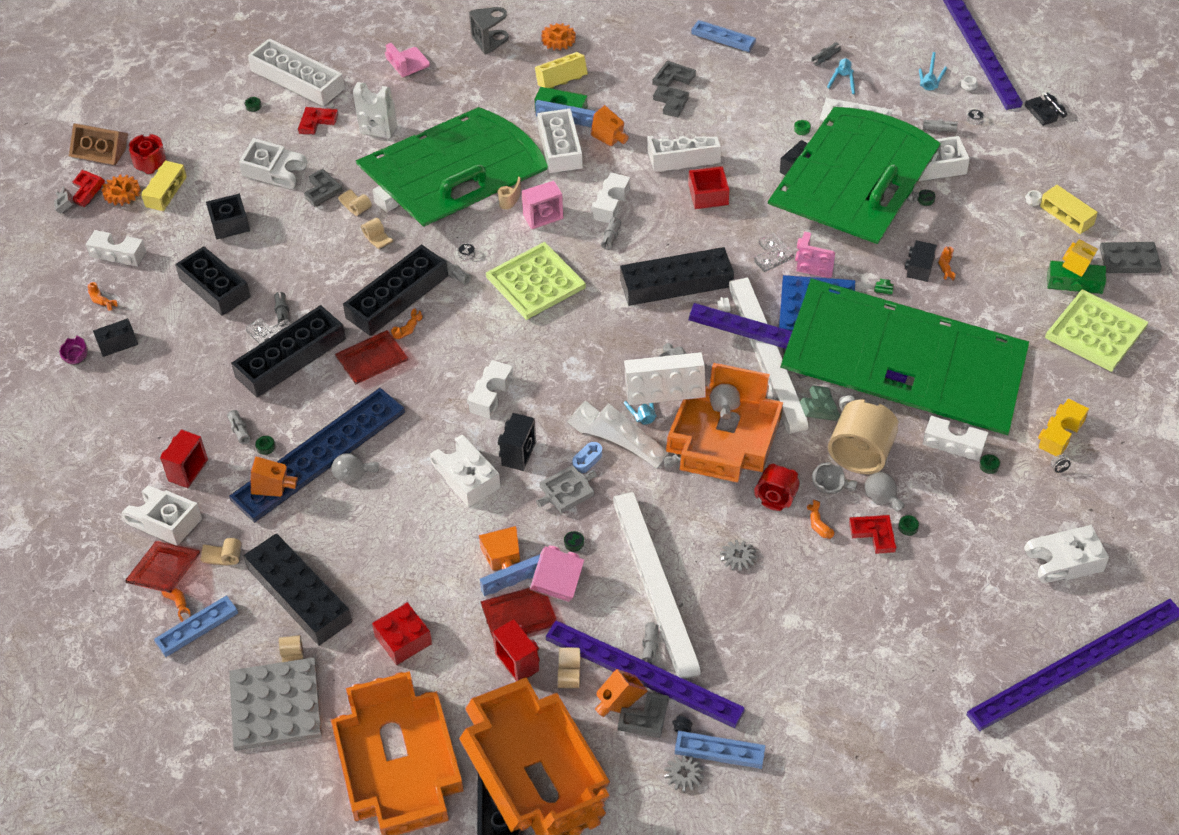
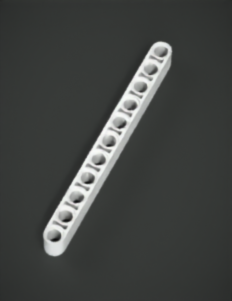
M746 277L729 281L730 293L739 315L767 324L749 279ZM749 338L762 372L770 374L768 385L773 399L784 402L781 419L787 433L792 434L808 430L807 418L800 405L786 369L780 368L782 358L777 346Z
M633 492L614 496L613 502L676 675L683 679L700 675L697 657Z

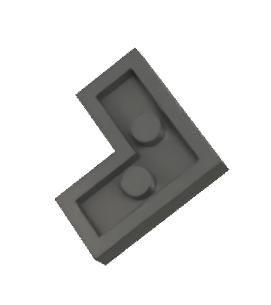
M667 60L652 79V84L669 87L674 80L690 84L696 76V70Z
M658 85L653 94V100L666 103L663 108V114L679 118L689 99V92Z
M321 169L309 176V181L315 187L305 192L304 196L306 200L316 207L343 190L342 186L324 169Z
M647 692L643 711L622 707L618 731L661 738L669 696Z

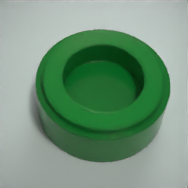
M806 120L795 122L794 132L796 134L807 135L810 133V122Z

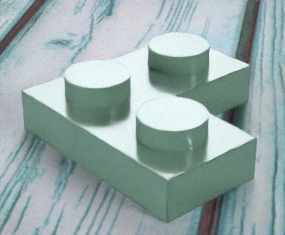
M813 385L809 389L812 398L803 397L800 401L805 417L837 421L840 414L829 388Z

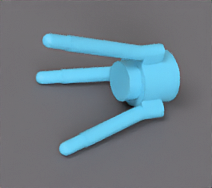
M935 52L932 53L929 73L923 77L922 69H919L920 86H923L928 91L938 88L939 82L947 70V67H944L938 79L933 74Z
M844 58L839 62V66L836 68L827 88L831 87L838 73L842 76L849 74L852 94H855L854 70L851 69L852 63L850 60Z
M624 401V405L633 414L636 422L641 421L642 424L647 425L652 423L657 417L654 403H649L650 406L642 404L636 413L631 405Z

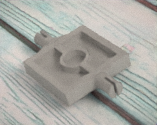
M571 465L539 483L546 496L536 500V503L541 508L550 502L562 514L594 496V490L590 487L588 481L596 478L597 474L592 470L583 475Z

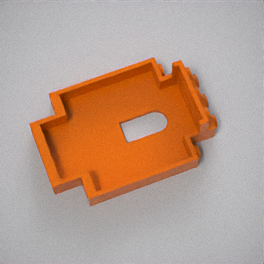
M713 363L709 387L705 386L706 397L682 400L667 436L666 452L681 455L680 470L737 483L743 468L763 473L782 417L784 403L768 399L770 374ZM720 384L733 385L740 394V406L731 410V412H735L740 416L735 433L717 430L721 417L720 412L713 410L710 394Z
M410 671L399 672L386 678H376L371 682L354 684L346 688L352 714L340 715L335 719H331L355 822L377 816L381 835H401L447 822L448 815L443 797L460 793L464 790L437 691L425 692L420 696H415ZM396 723L400 726L408 756L386 761L380 737V730L385 724Z
M524 678L470 700L465 710L474 725L466 728L459 739L511 832L517 829L523 831L532 826L536 835H580L584 829L589 828V830H592L601 824L600 820L606 814L603 809L605 806L604 802L610 796L606 790L610 781L558 693L539 699L528 679ZM541 762L558 792V800L553 803L544 801L538 794L524 768Z

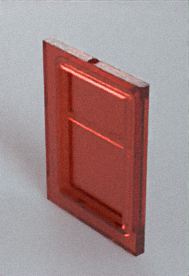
M388 330L335 354V357L355 385L408 361V357Z
M155 541L126 578L125 582L172 593L200 555V550Z
M530 587L480 601L492 639V632L513 619L518 625H523L527 634L551 628L557 620L549 596L530 590Z

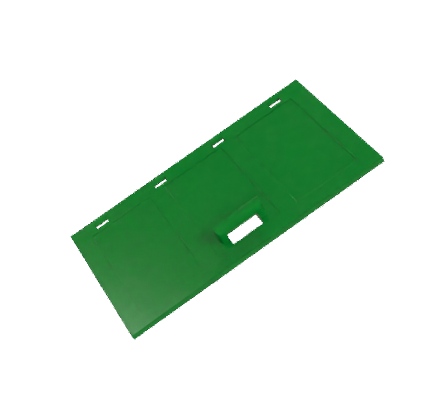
M811 278L780 368L1008 436L1029 341ZM829 289L840 292V294L829 292ZM884 306L895 308V310L884 308ZM940 322L951 324V326L940 324ZM996 338L1006 340L1007 343L998 341ZM887 370L914 377L913 385L910 386L885 378Z

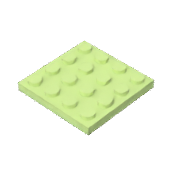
M545 242L486 272V278L526 320L586 288V283Z
M1081 290L1047 331L1045 338L1112 372L1147 328L1148 321L1085 290Z

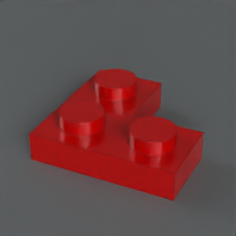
M305 107L298 126V133L315 135L318 124L335 125L338 109Z
M82 169L72 181L76 187H79V190L72 197L73 202L85 207L102 188L105 180Z
M890 515L849 518L852 538L872 537L875 554L896 553V543Z

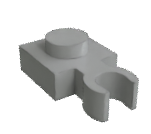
M62 187L61 193L56 192L58 198L54 200L55 210L59 214L69 210L73 205L72 194L65 187Z

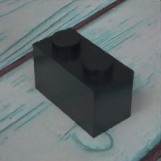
M916 240L914 247H910L908 255L910 259H907L905 264V270H908L907 278L928 282L936 254V244Z
M128 318L93 330L103 357L138 345Z

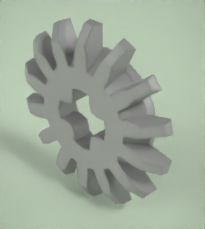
M735 540V545L729 541L728 545L730 547H722L726 551L720 552V555H725L721 558V561L726 560L727 562L724 566L731 565V570L733 571L735 567L739 571H742V567L749 569L748 563L751 565L755 564L751 559H757V556L753 555V553H756V550L750 549L752 547L751 544L745 546L746 541H743L741 545H739L738 540ZM735 551H738V553L743 552L742 558L734 557Z
M685 755L682 756V761L677 756L674 757L676 763L668 761V764L672 767H665L664 771L670 773L664 775L665 779L671 778L667 783L669 786L675 783L674 789L677 790L680 786L682 787V792H686V787L688 786L691 791L694 790L692 785L694 783L700 786V782L697 779L704 778L703 775L698 773L704 772L703 768H697L701 764L700 761L692 763L694 760L692 756L686 761ZM681 768L690 771V773H687V777H683L682 774L678 775L681 772Z

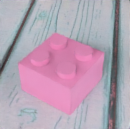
M555 181L522 191L523 216L531 229L563 219L562 193Z

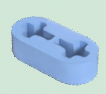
M597 442L588 443L573 457L572 465L578 472L586 473L601 459L602 446Z

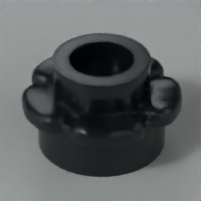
M677 716L676 720L672 721L673 729L676 733L678 731L689 733L692 731L693 723L686 717Z

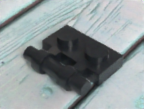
M1049 92L1044 94L1045 100L1039 96L1025 101V107L1042 126L1056 122L1058 115H1061L1062 118L1068 115L1065 107L1059 104L1057 98Z

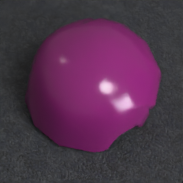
M76 335L75 338L66 339L65 343L60 347L59 354L66 363L79 364L86 359L88 347L85 340Z

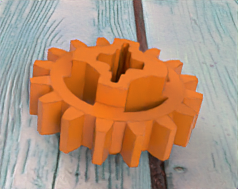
M556 23L553 26L549 24V28L545 27V30H542L541 41L544 46L547 45V49L552 47L554 51L556 48L561 51L562 48L567 49V46L572 47V43H575L576 34L574 28H570V25L564 26V23L561 25Z
M121 174L117 178L113 176V180L107 179V184H103V189H101L104 200H107L108 204L113 202L114 206L118 203L121 206L124 203L130 204V200L135 201V196H139L141 191L138 180H135L133 176L129 178L127 174L124 177Z

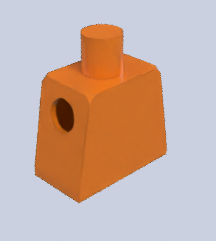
M604 105L594 113L591 129L592 137L609 146H613L618 141L625 144L629 139V136L623 132L624 121L607 106Z
M255 456L251 469V494L281 497L285 487L296 489L298 477L287 476V466L285 464Z
M516 526L479 535L481 551L492 570L505 569L520 563Z
M616 669L597 691V696L601 703L595 710L602 717H605L610 711L621 713L622 707L629 708L648 690L636 675Z

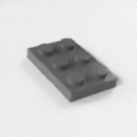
M1106 242L1100 244L1099 248L1103 264L1106 266V273L1161 272L1162 267L1155 242Z

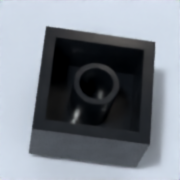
M240 193L206 201L216 240L250 231Z
M512 413L510 420H506L504 433L499 435L497 443L500 446L499 457L501 458L502 466L524 471L537 442L535 418Z

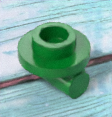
M880 278V282L875 283L874 292L892 295L894 284L890 283L891 280Z

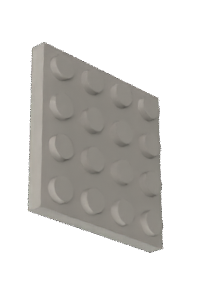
M314 657L229 671L233 748L235 751L322 737Z

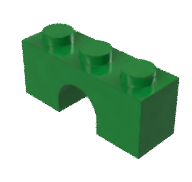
M540 87L534 99V104L537 100L588 109L587 95Z
M1050 260L1047 271V289L1077 292L1085 290L1089 293L1103 294L1106 284V266L1089 264L1081 277L1063 267L1064 262Z

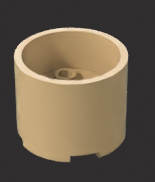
M863 399L849 402L844 407L828 443L829 454L836 463L851 472L859 474L879 472L886 463L898 433L899 422L897 417L891 410L880 403L876 406L865 403Z

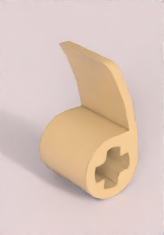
M519 176L514 189L504 186L498 190L500 208L511 209L518 201L521 193V180Z
M351 189L338 197L339 201L356 216L372 207L368 196L362 194L358 197Z
M377 217L361 225L363 234L377 249L393 242V239L384 233V227Z
M227 538L223 542V547L204 544L200 560L203 563L215 565L237 564L240 559L242 542L236 538Z
M301 635L279 638V652L282 662L303 659Z
M559 648L558 688H580V648Z

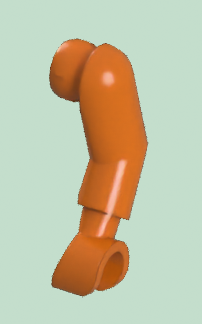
M951 246L944 248L938 264L943 273H945L943 279L946 280L947 277H950L954 281L956 274L951 271L949 265L954 252Z
M96 282L88 284V293L92 302L101 306H107L108 311L112 310V306L118 307L117 300H108V298L101 295Z
M416 308L411 311V319L408 320L405 326L400 328L396 326L391 329L392 336L395 339H402L412 334L417 322L423 318L421 311L419 310L417 314Z
M813 500V505H807V509L812 511L810 514L811 527L822 538L831 539L834 537L835 532L821 521L818 511L820 502Z
M165 585L161 593L163 597L175 602L177 609H179V620L181 622L184 621L181 616L182 613H187L191 617L190 610L186 608L187 604L184 593L172 585Z

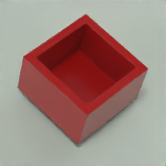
M723 166L689 170L688 186L694 209L729 205L730 190Z
M181 429L173 437L167 449L162 452L160 460L168 482L189 488L207 463L208 457L201 436Z
M408 602L372 623L376 639L396 666L432 645L430 630Z
M513 619L492 632L495 655L515 681L529 678L539 672V647L533 639L530 640L523 625H518Z

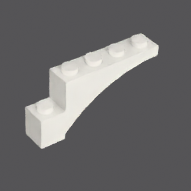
M585 400L567 421L581 434H592L621 445L646 460L655 468L662 463L669 453L609 403L599 412Z

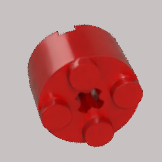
M149 134V136L145 137L144 135H139L130 141L129 153L133 166L137 170L144 171L146 174H152L167 161L163 143L157 135Z
M774 463L769 464L763 470L754 489L755 497H759L762 500L761 504L768 509L782 511L786 507L788 509L792 505L800 487L798 473L793 469L778 466Z

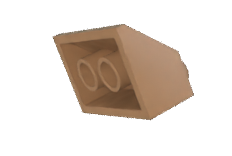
M73 123L69 157L116 165L126 150L128 133Z

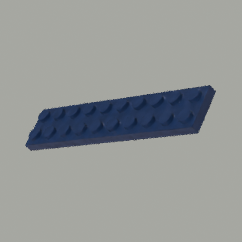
M378 388L277 461L287 466V476L298 477L296 489L285 487L281 497L251 494L250 480L229 495L230 501L254 523L332 467L333 461L338 456L351 453L403 415L405 408L383 389Z

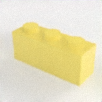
M578 52L535 67L538 86L551 89L559 84H567L570 80L581 79L582 76L588 74L585 56Z
M165 161L159 167L158 172L142 192L145 207L160 211L165 210L187 178L184 165Z
M1055 185L1045 192L1040 204L1041 208L1080 235L1095 224L1098 213L1059 185Z

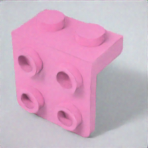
M392 43L386 44L385 56L402 78L430 66L429 61L417 47L399 52Z
M804 231L803 237L799 238L797 243L799 251H797L795 261H798L796 271L831 278L835 252L810 246L811 233Z

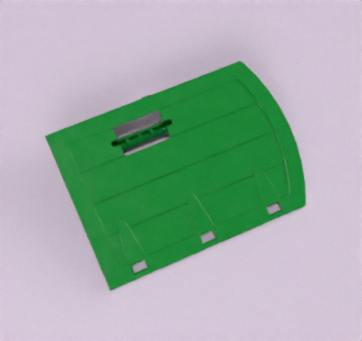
M480 107L356 160V164L423 227L498 193L501 187H511L517 184L518 176L522 182L548 169L542 152L524 131L507 119ZM470 179L478 181L481 188L455 200L451 197L452 187Z
M833 107L804 148L802 154L797 158L771 195L767 204L879 244L938 151L941 143L921 129L895 117L864 109ZM829 121L833 123L832 126L827 125ZM808 153L811 157L806 158L805 155ZM892 181V184L899 186L888 205L884 207L881 205L882 195ZM784 186L788 187L786 192L782 191Z

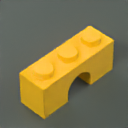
M1081 239L1077 243L1072 242L1062 258L1065 261L1062 266L1082 277L1098 248Z
M1069 398L1064 405L1060 404L1056 411L1057 415L1055 417L1052 416L1048 421V428H1043L1040 432L1038 448L1060 458L1068 447L1072 433L1064 429L1077 433L1086 421L1089 408Z

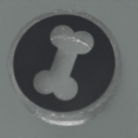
M972 109L967 114V121L973 125L981 124L984 120V113L981 110Z
M463 243L458 247V256L463 260H470L476 254L473 244Z
M1062 454L1056 456L1051 461L1050 466L1055 473L1059 474L1067 471L1071 467L1072 462L1067 455Z

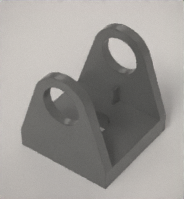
M502 7L469 11L471 37L484 55L491 53L509 39L508 33L504 30L488 31L507 17V11ZM497 11L503 13L500 17H494L491 14ZM497 34L505 36L501 40H496L493 37Z

